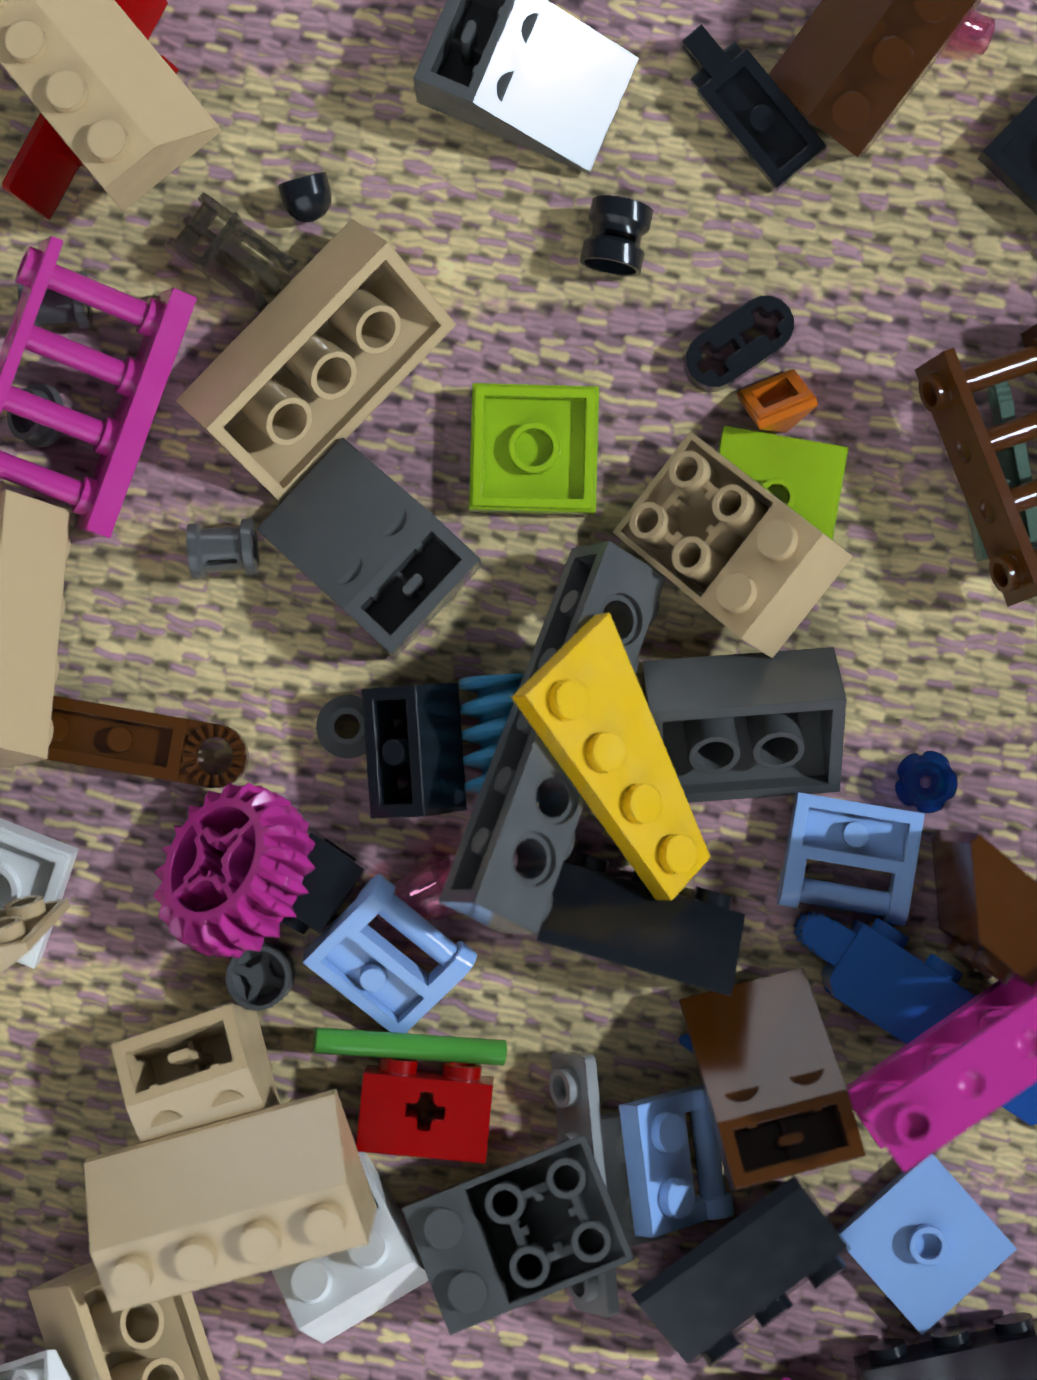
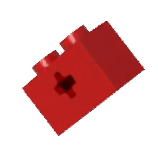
M379 1058V1066L367 1065L363 1072L356 1142L358 1152L486 1164L494 1077L481 1076V1065L444 1062L443 1072L418 1070V1060ZM422 1092L432 1093L434 1104L445 1107V1111L438 1110L434 1112L432 1121L425 1122L420 1120L419 1110L408 1107V1103H418Z

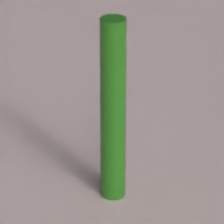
M315 1027L313 1053L504 1066L507 1057L506 1040Z

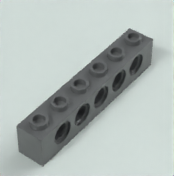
M610 541L572 548L519 689L594 615L608 612L611 614L636 674L639 665L638 654L647 629L659 611L658 599L666 577ZM515 702L512 705L438 902L500 933L537 935L541 923L547 918L553 904L552 892L563 862L568 858L574 847V832L585 800ZM537 789L540 796L539 806L536 801ZM515 849L518 856L516 869L513 860Z

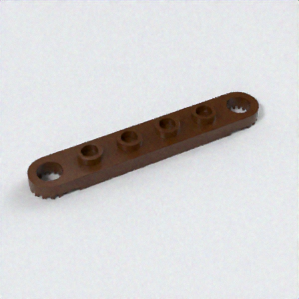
M53 696L51 719L54 732L49 745L47 760L208 788L226 787L228 783H235L242 777L248 766L249 751L244 738L231 727ZM215 737L224 739L233 750L231 766L226 772L219 775L207 773L201 767L198 759L202 744Z

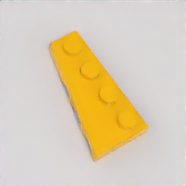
M610 612L597 614L568 640L511 698L655 900L672 901L711 856Z

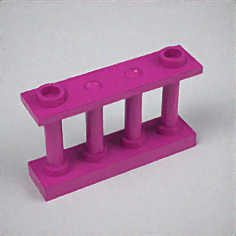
M50 236L40 242L38 249L28 246L16 274L15 282L23 285L24 288L0 351V415L2 410L92 444L93 452L100 454L92 478L84 476L79 481L0 451V478L72 505L71 511L79 514L74 528L98 537L110 538L197 297L176 288H171L159 292L157 299L149 297L146 302L57 265L56 262L64 241ZM46 289L136 325V332L144 335L136 358L127 357L125 361H122L34 325ZM24 349L115 385V392L121 394L122 397L114 419L106 416L101 421L12 386Z
M1010 979L1006 985L997 981L846 1086L854 1113L880 1149L886 1146L904 1173L1037 1082V981L1033 986L1014 979Z

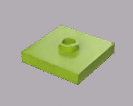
M472 383L469 512L595 515L599 386Z
M723 426L718 453L833 540L849 447Z

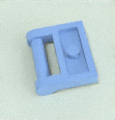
M795 792L783 869L777 893V905L797 908L799 903L882 916L883 921L887 924L905 926L910 910L925 813ZM807 859L891 873L888 890L882 891L804 878Z
M377 874L368 881L357 898L304 950L302 963L389 1032L407 1033L465 977L473 967L477 959V953L463 941L454 943L396 896L394 894L396 890L395 885L381 874ZM377 915H380L439 964L428 974L367 924Z
M702 1085L684 1087L619 1105L635 1236L655 1238L706 1220L723 1219L735 1214L733 1196L731 1193L725 1192L721 1155ZM686 1112H690L700 1191L698 1196H695L685 1119Z

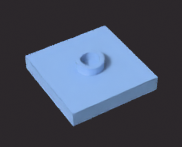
M933 1154L907 1172H900L838 1228L851 1247V1250L848 1251L849 1254L921 1335L929 1330L1017 1250Z

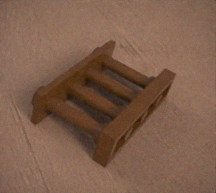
M1037 324L1020 334L1025 345L1023 349L962 369L955 349L951 348L939 353L915 369L919 380L918 388L921 401L925 408L933 415L989 558L991 579L996 588L1002 592L1008 607L1037 596V548L1033 549L1019 514L1037 506V479L1010 489L996 453L1037 438V411L986 429L972 393L1032 372L1037 375Z

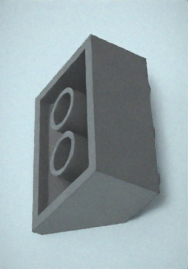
M834 647L778 651L773 658L763 652L642 661L643 694L688 803L795 795V792L806 794L840 792L847 699Z

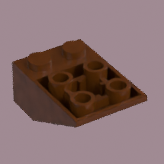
M804 967L734 985L731 996L709 991L679 999L730 1192L866 1156L848 1090Z

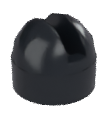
M326 172L303 176L278 185L284 207L289 215L298 221L313 222L324 216L331 205V187Z

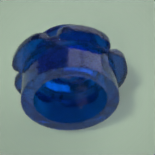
M925 751L923 755L913 753L906 756L897 767L899 780L895 783V791L897 797L905 806L913 805L920 813H934L941 810L948 799L954 797L958 787L957 775L949 766V760L942 754L935 751ZM926 775L931 779V785L928 788H923L920 785L922 776Z

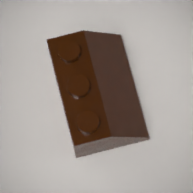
M822 0L771 70L769 76L807 119L856 157H860L877 140L982 0Z
M939 829L931 841L939 929L952 939L946 949L974 973L979 971L989 979L993 976L1004 985L1010 979H1014L1033 986L1037 981V882L980 833Z

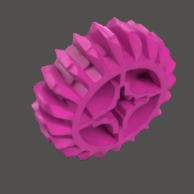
M228 783L222 793L208 791L203 807L190 805L188 809L189 819L184 825H173L176 836L171 845L161 848L167 857L165 864L154 872L162 881V884L155 890L153 897L161 903L158 918L166 923L167 927H169V933L176 936L179 942L206 956L214 955L218 958L221 956H231L239 959L247 950L260 952L264 937L280 938V922L284 917H296L292 907L298 896L309 893L302 884L303 878L316 868L307 857L316 844L307 834L310 823L303 819L302 815L297 812L298 809L293 807L288 799L259 785L254 786L247 783L245 786H236Z

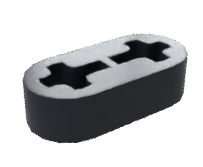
M758 296L749 300L698 335L690 343L684 358V371L688 380L700 390L718 392L728 388L779 353L787 345L794 330V317L789 306L781 299L773 296ZM759 312L763 318H769L772 315L778 318L779 324L774 330L776 340L770 341L766 335H760L746 345L741 338L750 331L755 323L752 314ZM732 344L736 350L735 353L726 359L722 366L725 375L719 377L713 370L702 374L698 370V365L703 358L701 349L707 347L710 352L715 354Z

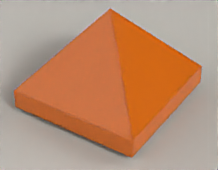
M794 369L737 392L739 402L760 430L786 433L818 406L816 396Z

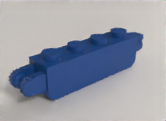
M807 910L806 914L800 913V918H796L797 922L793 925L795 927L793 934L797 935L796 940L801 941L802 946L807 945L806 948L827 962L821 972L824 990L905 1044L975 997V995L958 985L964 975L961 971L932 953L923 962L904 950V947L910 938L879 918H876L871 927L854 920L848 929L838 921L832 920L828 915L818 914L815 910L811 913ZM1037 1082L1002 1105L1003 1108L1029 1125L1037 1124Z

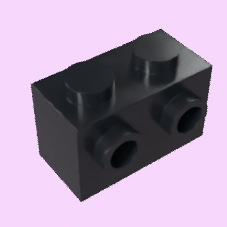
M458 683L362 689L370 818L426 817L467 810Z

